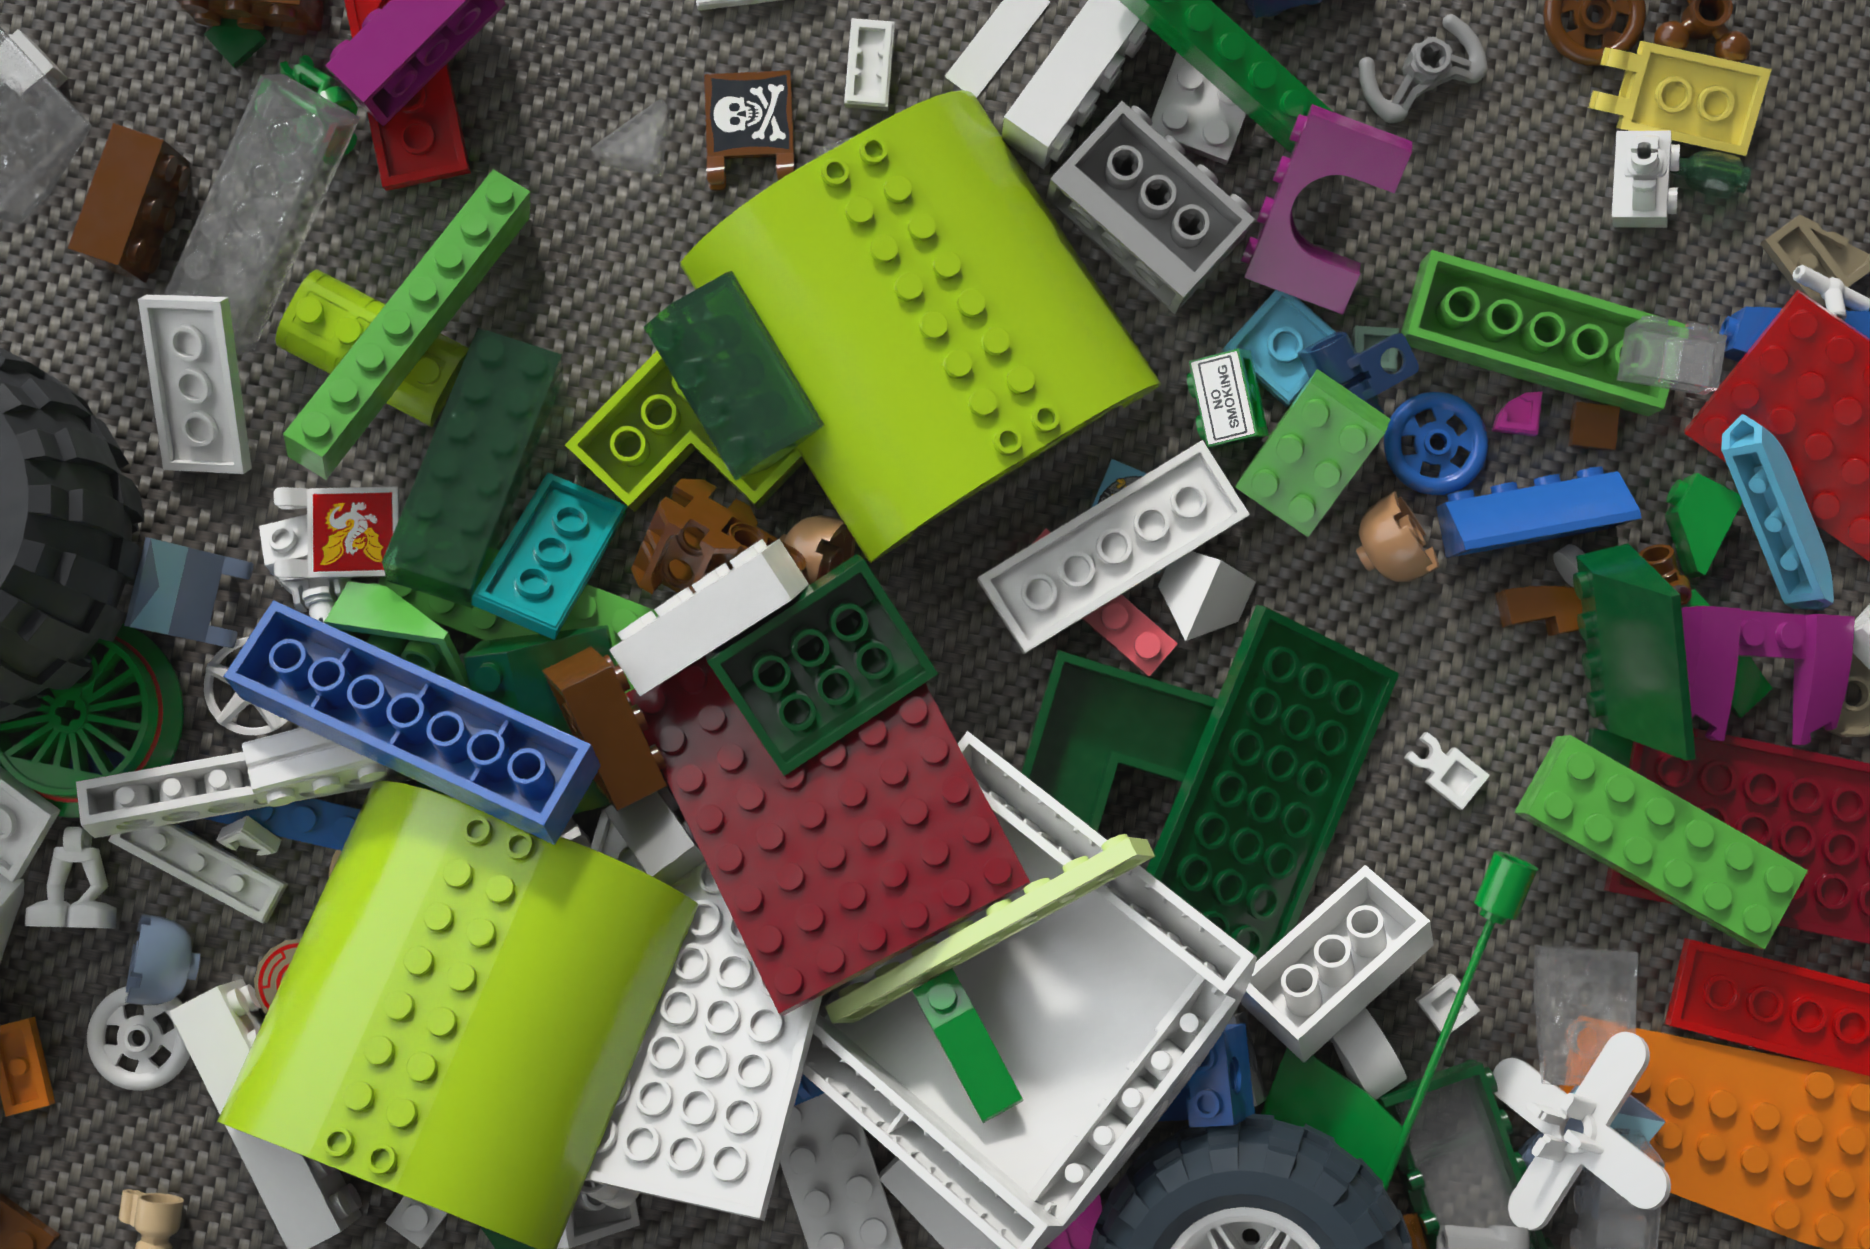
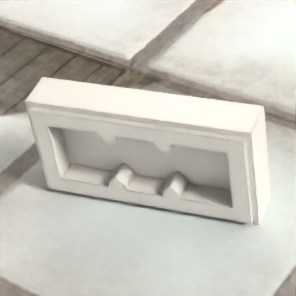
M851 18L844 100L845 108L888 111L895 22Z

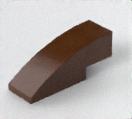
M1528 586L1504 589L1495 593L1502 627L1545 619L1548 636L1579 631L1577 616L1583 612L1581 600L1577 597L1574 587Z

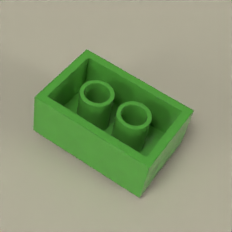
M1317 369L1244 470L1235 488L1309 537L1381 440L1391 419Z

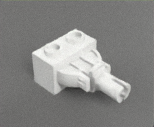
M1617 131L1612 203L1613 227L1667 228L1668 214H1677L1678 188H1669L1670 171H1679L1680 145H1672L1671 131Z
M307 514L259 526L264 563L279 584L292 594L296 610L304 613L307 612L308 608L310 617L324 623L337 601V597L340 596L347 582L351 581L352 578H317L289 581L279 579L274 574L276 560H308Z

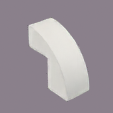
M1366 1007L1330 1039L1347 1077L1368 1092L1375 1100L1407 1079L1394 1050Z

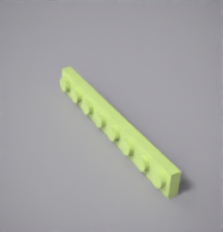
M1127 834L1113 837L1101 845L1103 851L1089 859L1088 856H1082L1066 863L1062 867L1064 873L1052 880L1043 878L1032 882L1023 889L1025 892L1024 896L1013 902L1011 899H1006L991 905L985 910L987 916L975 923L973 920L962 922L949 929L950 937L938 944L936 941H931L911 951L913 958L904 963L893 962L877 969L874 972L876 978L866 984L858 982L843 988L838 992L840 998L825 1006L831 1022L855 1023L929 980L960 965L1155 857L1148 840L1128 837Z

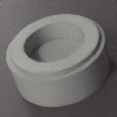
M1568 544L1554 553L1553 559L1563 579L1570 586L1574 587L1573 574L1578 573L1576 556L1585 553L1579 547Z

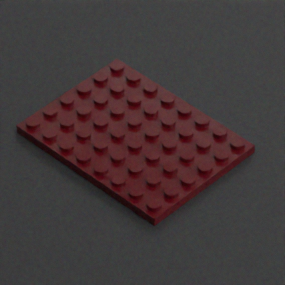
M705 655L639 696L635 689L625 693L633 706L638 705L646 719L649 729L643 733L650 746L653 744L657 746L665 761L667 769L662 772L770 997L781 1016L792 1012L974 916L991 905L1010 897L1031 884L926 683L911 691L785 776H783L708 664Z

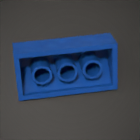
M1603 466L1576 471L1577 479L1561 481L1560 474L1533 479L1534 486L1518 489L1517 482L1499 484L1490 487L1491 494L1475 497L1474 490L1455 492L1447 495L1449 502L1436 507L1446 558L1617 528L1641 519V513L1619 471L1604 474Z

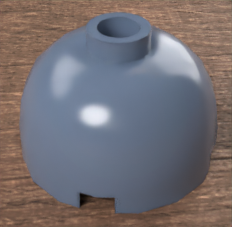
M142 914L137 926V932H140L139 941L133 944L125 1003L160 1005L178 996L182 992L187 979L196 980L200 954L192 953L191 937L183 926L174 920Z

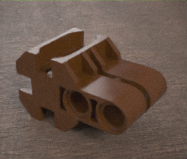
M680 479L674 486L671 499L665 496L659 503L631 567V571L638 586L651 594L661 584L677 593L689 587L694 594L696 591L692 585L724 563L731 570L734 567L730 560L756 542L763 539L768 546L778 539L757 527L758 522L749 505L736 498L727 509L710 499L717 488L716 486L704 479ZM782 542L801 573H803L806 566L803 555L795 548Z

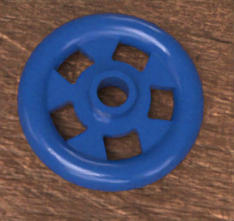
M1445 392L1421 393L1403 402L1390 417L1391 420L1384 434L1385 457L1394 475L1412 490L1428 495L1450 494L1467 486L1481 471L1488 451L1486 427L1478 412L1460 397ZM1431 409L1436 421L1419 427L1415 415ZM1453 415H1456L1467 428L1460 436H1457L1454 429L1446 424V421ZM1438 435L1443 439L1444 447L1442 450H1435L1431 447V436ZM1414 436L1416 454L1403 455L1401 437ZM1458 447L1469 452V456L1461 468L1450 462L1456 454ZM1422 462L1430 465H1439L1438 478L1421 475Z

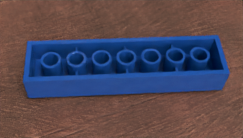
M274 600L223 676L241 699L553 845L558 841L601 766L591 744Z

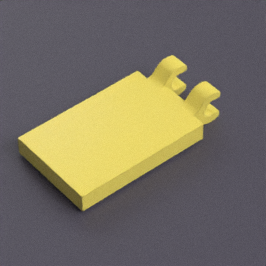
M1640 41L1637 54L1605 47L1600 65L1623 69L1625 74L1618 96L1593 91L1588 108L1618 114L1619 119L1616 128L1628 131H1671L1672 140L1743 156L1747 155L1772 69Z

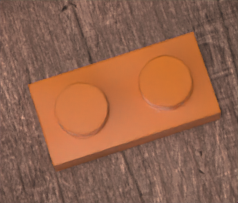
M35 1017L0 1026V1095L6 1117L55 1103Z

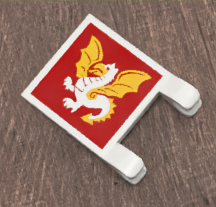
M281 487L274 490V503L280 509L307 508L308 560H276L274 564V574L276 577L283 581L317 578L400 576L399 487L311 489Z

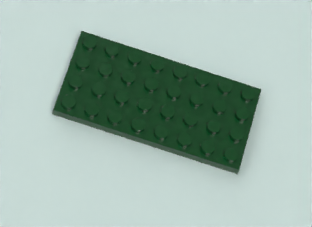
M1256 605L1153 852L1155 857L1150 859L1146 869L1157 880L1257 957L1256 962L1296 927L1400 674L1268 607Z

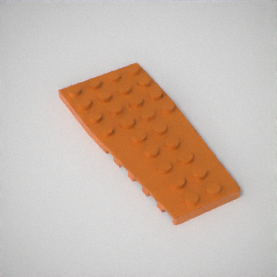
M1581 1016L1577 1018L1559 1088L1567 1094L1570 1093L1589 1068L1593 1066L1609 1039L1615 1034L1630 1032L1642 1037L1647 1043L1650 1051L1649 1064L1630 1095L1654 1111L1666 1122L1642 1152L1666 1170L1671 1181L1670 1193L1805 1244L1823 1249H1870V1076L1760 1051L1726 1046Z

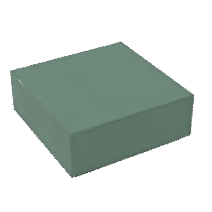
M1355 326L1353 328L1352 345L1356 353H1361L1393 334L1399 333V328ZM1387 349L1381 356V366L1388 374L1397 372V349Z

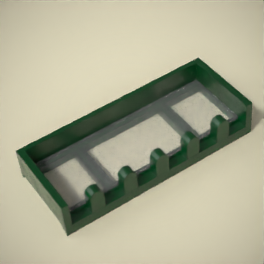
M1472 1059L1434 1073L1397 1164V1170L1412 1213L1418 1212L1420 1224L1431 1249H1436L1440 1225L1488 1228V1226L1492 1225L1518 1227L1510 1218L1508 1202L1527 1168L1520 1153L1514 1152L1508 1136L1513 1135L1512 1125L1506 1112L1503 1109H1498L1493 1094L1498 1092V1086L1489 1067L1484 1068L1483 1063ZM1422 1078L1394 1087L1376 1099L1402 1126ZM1541 1229L1530 1231V1249H1555L1551 1240L1548 1237H1543Z

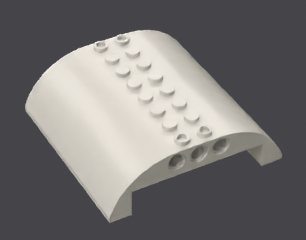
M968 731L959 741L958 746L1030 883L1043 878L1052 880L1064 873L1062 867L1066 863L1082 856H1088L1090 859L1103 851L1101 845L1107 841L1103 836ZM1140 865L953 968L1024 1100L985 1123H982L912 991L855 1023H832L825 1006L840 998L838 992L843 988L858 982L866 984L876 978L874 972L877 969L893 962H900L902 964L913 958L911 951L916 947L931 941H936L938 944L950 937L949 929L822 995L803 1074L1001 1249H1044L1091 1204L1123 1167L1204 1061L1231 1020L1250 983L1257 957ZM1021 890L1006 899H1011L1013 902L1024 896L1025 892ZM983 910L962 922L973 920L975 923L987 916L986 911Z

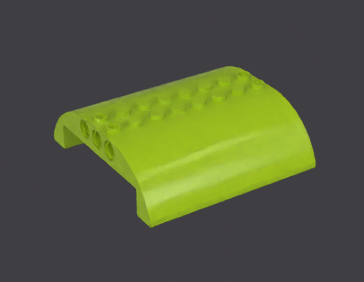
M952 91L917 103L803 165L757 194L706 234L680 262V266L869 563L874 562L908 541L915 530L1120 405L1126 408L1162 385L976 96L970 91Z
M374 782L217 1122L536 1249H557L694 918L698 903L666 883L628 864L561 836L556 844L553 845L453 797L398 782Z

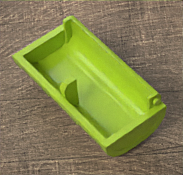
M315 269L303 280L287 307L276 332V345L331 374L385 304ZM440 333L386 404L433 427L474 350Z

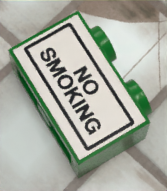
M1238 348L1189 361L1191 372L1187 373V385L1191 396L1197 398L1200 415L1196 416V427L1201 440H1206L1207 447L1221 448L1269 436L1251 350Z

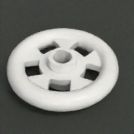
M125 986L109 994L95 1009L87 1030L88 1052L95 1068L112 1084L134 1091L155 1089L174 1079L184 1068L190 1057L174 1022V1029L163 1034L160 1024L155 1020V1017L163 1012H166L171 1018L169 1011L183 1003L175 997L173 1000L160 1005H143L144 1015L127 1018L125 1005L129 1003H125L127 996ZM107 1025L119 1026L117 1045L106 1044L105 1034ZM135 1030H140L145 1035V1042L142 1046H138L133 1042L132 1035ZM161 1045H163L172 1054L159 1067L151 1060V1056L156 1054ZM122 1054L139 1061L135 1072L127 1071L118 1065Z

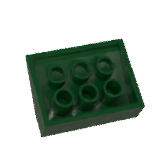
M1628 543L1576 556L1578 573L1573 574V585L1576 595L1582 604L1583 613L1578 614L1577 622L1580 634L1586 640L1587 653L1582 654V665L1591 684V692L1586 694L1587 706L1591 716L1598 718L1610 733L1686 761L1696 759L1680 594Z
M858 554L803 589L795 598L705 655L708 664L783 776L938 674L865 560Z
M608 625L560 631L555 640L542 634L484 640L476 644L463 657L472 691L571 736L572 733L542 670L589 647L594 648L602 657L609 655L614 665H616L615 658L610 652L613 646ZM592 780L573 814L610 805L611 803L599 791Z

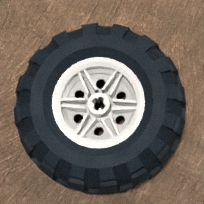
M1252 1114L1246 1117V1120L1232 1126L1189 1127V1125H1186L1158 1144H1152L1131 1163L1123 1177L1112 1189L1094 1227L1089 1248L1412 1249V1240L1401 1210L1396 1209L1385 1191L1383 1181L1362 1158L1356 1159L1334 1141L1335 1138L1307 1124L1301 1127L1274 1119V1115ZM1250 1228L1255 1229L1260 1235L1259 1241H1244L1242 1237L1243 1231Z

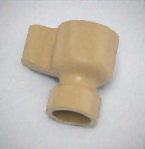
M131 1189L122 1191L119 1220L135 1227L142 1236L141 1240L136 1243L135 1249H172L173 1246L169 1242V1238L177 1233L180 1228L183 1198L162 1193L147 1194Z

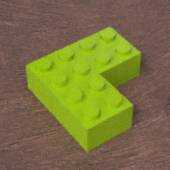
M690 318L673 333L565 444L573 454L634 512L695 450L757 509L805 462L753 379Z

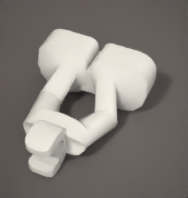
M65 828L63 847H55L47 881L48 900L36 902L26 908L25 926L115 929L117 908L107 903L95 901L109 886L99 848H91L92 835L84 828ZM73 862L82 863L90 887L78 901L69 904L64 901L65 884Z

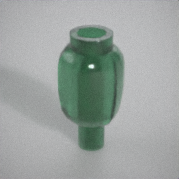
M1701 151L1695 153L1689 159L1680 157L1679 171H1670V173L1684 176L1687 185L1697 192L1714 197L1729 198L1735 192L1745 193L1752 168L1744 167L1741 159L1735 155L1715 151Z

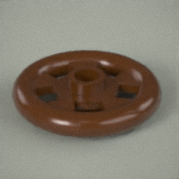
M1545 0L1543 9L1545 30L1554 48L1570 61L1586 66H1601L1600 63L1605 47L1629 52L1640 38L1646 19L1645 0H1616L1615 2L1613 0ZM1589 7H1594L1598 10L1599 18L1597 22H1592L1588 19L1587 10ZM1572 11V19L1576 29L1566 32L1562 24L1561 13ZM1617 13L1628 16L1623 33L1611 29L1616 20ZM1585 35H1601V48L1591 49L1584 47Z

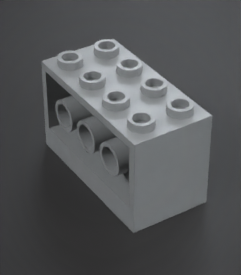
M1121 101L1052 176L1046 200L1175 314L1244 239L1255 219L1250 215L1251 208L1242 198L1236 194L1227 195L1216 185L1218 179L1207 167L1201 164L1196 167L1184 156L1185 150L1177 140L1169 135H1165L1163 138L1151 127L1152 120L1142 109L1135 105L1130 108ZM1117 171L1124 172V173L1127 174L1128 176H1122V175H1119V174L1116 173V172H1117ZM1148 200H1154L1158 202L1160 206L1153 205ZM1181 229H1187L1191 231L1193 235H1187Z

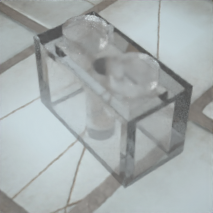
M1642 316L1641 320H1637L1625 328L1617 380L1706 395L1719 388L1727 335L1712 333L1713 327L1704 324L1690 323L1686 324L1685 328L1668 325V319L1658 316Z

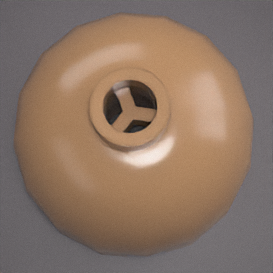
M1392 492L1380 499L1366 511L1359 527V537L1362 546L1357 548L1356 552L1362 564L1369 572L1376 568L1384 578L1396 582H1410L1424 577L1439 568V562L1433 547L1425 551L1423 549V546L1426 545L1423 536L1426 534L1403 498H1397L1396 492Z
M818 515L802 519L789 530L788 534H783L779 538L782 542L799 551L805 558L806 566L802 574L809 585L852 558L855 552V539L843 520L829 516Z

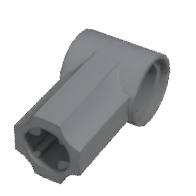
M1440 1225L1436 1249H1530V1230L1514 1226L1492 1225L1488 1226V1228Z

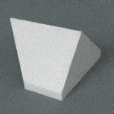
M1191 551L1166 567L1158 587L1185 641L1238 622L1256 582L1219 559Z

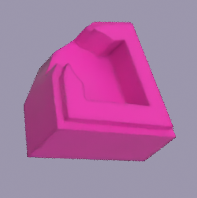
M1543 391L1524 393L1507 402L1496 415L1492 431L1526 436L1538 435Z

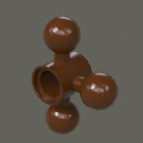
M1687 0L1689 5L1682 13L1681 23L1678 21L1665 22L1657 28L1654 34V44L1681 50L1687 48L1690 37L1703 40L1713 36L1716 39L1715 56L1740 63L1747 59L1751 50L1750 41L1745 34L1739 31H1729L1724 24L1732 14V0ZM1699 7L1710 9L1714 14L1715 21L1705 20L1699 13Z

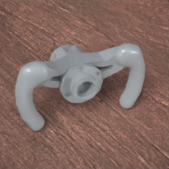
M1453 14L1445 16L1442 22L1443 27L1456 36L1465 47L1469 55L1468 60L1453 55L1449 44H1446L1437 37H1427L1422 43H1415L1405 58L1402 67L1404 80L1393 100L1385 99L1379 90L1375 78L1374 60L1370 57L1362 58L1359 62V81L1364 97L1372 110L1385 122L1390 124L1398 123L1407 117L1408 110L1414 99L1428 90L1434 89L1436 86L1451 79L1465 81L1468 84L1479 82L1488 71L1486 54L1479 38L1469 25ZM1410 85L1412 89L1406 97L1404 94Z

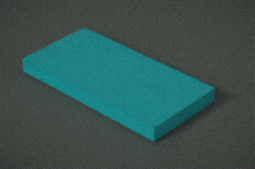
M547 472L472 595L471 605L555 640L623 522L628 506Z

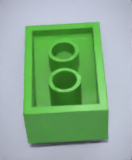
M347 582L325 619V624L470 689L467 671L447 631L387 586L377 583Z

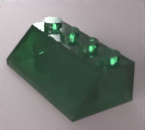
M732 271L722 274L674 301L644 326L645 331L735 481L768 469L825 426Z

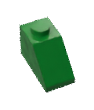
M1695 473L1685 477L1683 480L1678 479L1674 483L1666 498V502L1671 505L1665 514L1683 573L1691 579L1706 575L1742 504L1738 493L1699 473Z

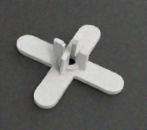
M1620 1032L1612 1036L1575 1094L1565 1093L1523 1060L1507 1058L1495 1067L1493 1075L1498 1086V1092L1495 1095L1544 1134L1542 1138L1538 1139L1532 1149V1154L1535 1158L1509 1198L1508 1211L1511 1220L1516 1226L1528 1228L1530 1231H1537L1545 1227L1584 1166L1638 1208L1653 1210L1661 1207L1667 1201L1671 1191V1181L1666 1170L1610 1127L1649 1064V1047L1642 1037L1630 1032ZM1570 1118L1581 1120L1584 1126V1133L1568 1129L1564 1134L1568 1120Z

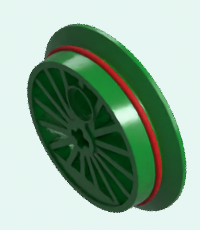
M124 623L113 642L99 638L87 653L92 659L91 663L93 665V673L87 681L84 682L80 678L70 689L54 690L50 688L51 691L46 688L47 696L42 697V699L51 705L41 704L42 707L33 710L46 713V715L7 722V720L0 722V766L19 782L31 788L60 809L58 816L80 818L76 782L167 766L172 762L178 748L183 728L184 706L176 672L169 659L154 641L139 630L124 626ZM99 643L110 648L105 656L96 654ZM123 659L130 669L115 678V667ZM137 681L141 695L110 701L111 697ZM142 706L141 723L106 716V713ZM75 711H81L79 720L73 719ZM106 725L137 731L138 735L132 748L102 726ZM41 727L12 747L9 738L10 733ZM96 737L125 756L124 760L116 768L113 767ZM44 743L32 761L20 759ZM87 750L102 775L90 773ZM55 755L53 765L48 764ZM71 756L74 769L69 768Z

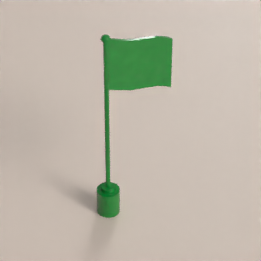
M1494 851L1474 900V903L1481 908L1479 915L1487 919L1403 1126L1368 1092L1324 1063L1315 1054L1307 1061L1302 1062L1288 1047L1261 1114L1274 1115V1119L1301 1127L1307 1124L1335 1138L1334 1141L1356 1159H1363L1383 1181L1385 1191H1387L1496 923L1505 925L1507 919L1518 920L1538 868L1518 857Z

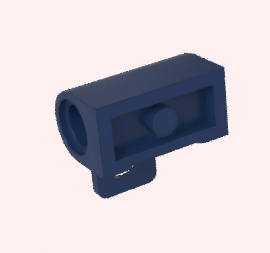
M1334 332L1297 353L1309 379L1318 369L1381 413L1385 411L1377 395L1414 375L1419 370L1418 362L1406 337L1402 333L1393 334L1365 351L1356 353L1346 332ZM1390 348L1397 349L1403 357L1401 369L1394 374H1388L1381 366V356Z

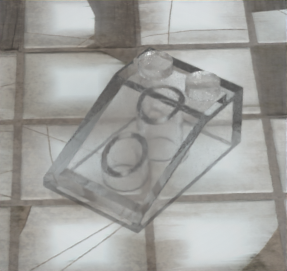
M1535 945L1533 991L1542 1084L1580 1086L1612 1036L1620 1032L1636 1033L1638 952L1616 948Z

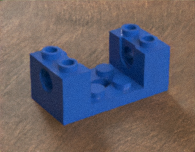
M1245 1023L1227 1024L1204 1061L1158 1121L1189 1120V1127L1232 1126L1246 1120V1117L1255 1114Z

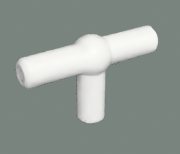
M1800 265L1794 270L1793 280L1820 293L1821 297L1825 300L1826 309L1843 321L1847 317L1845 306L1853 311L1870 310V298L1844 286L1840 279L1828 278L1804 265Z

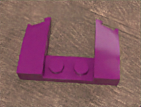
M1715 606L1682 608L1692 718L1696 715L1710 724L1705 735L1706 738L1712 741H1724L1735 688L1738 656L1794 660L1792 745L1808 744L1811 742L1810 733L1823 726L1825 730L1837 728L1849 681L1853 654L1855 616L1802 615L1741 610V608Z

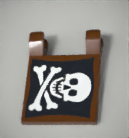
M791 71L704 74L707 181L710 190L720 191L725 190L727 187L725 159L776 157L778 181L795 171Z

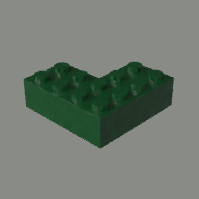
M1058 650L1054 656L1020 772L1098 832L1118 764L1180 783L1183 782L1217 698Z

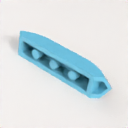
M1742 414L1722 434L1721 451L1785 605L1793 609L1824 610L1834 603L1830 564L1791 462L1779 441L1770 431Z

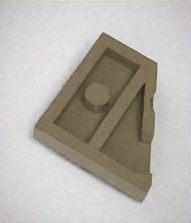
M1798 215L1759 243L1795 291L1800 290L1822 306L1825 305V300L1821 297L1820 293L1793 280V272L1796 267L1804 265L1828 278H1838L1846 287L1851 286L1870 272V254L1849 244V239L1836 232L1823 230L1818 223L1802 215Z

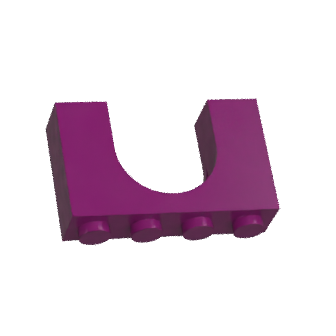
M1312 104L1307 117L1299 114L1289 138V140L1296 142L1290 158L1282 155L1273 178V181L1280 183L1274 199L1265 197L1257 217V222L1263 224L1258 239L1249 237L1240 261L1247 263L1244 278L1343 315L1360 276L1361 263L1322 249L1306 240L1295 225L1292 214L1293 203L1298 194L1309 183L1329 175L1348 176L1395 194L1412 154V141Z

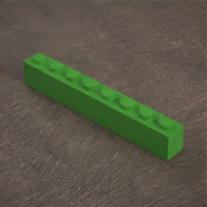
M494 169L489 173L283 433L289 458L327 480L530 219L529 190Z

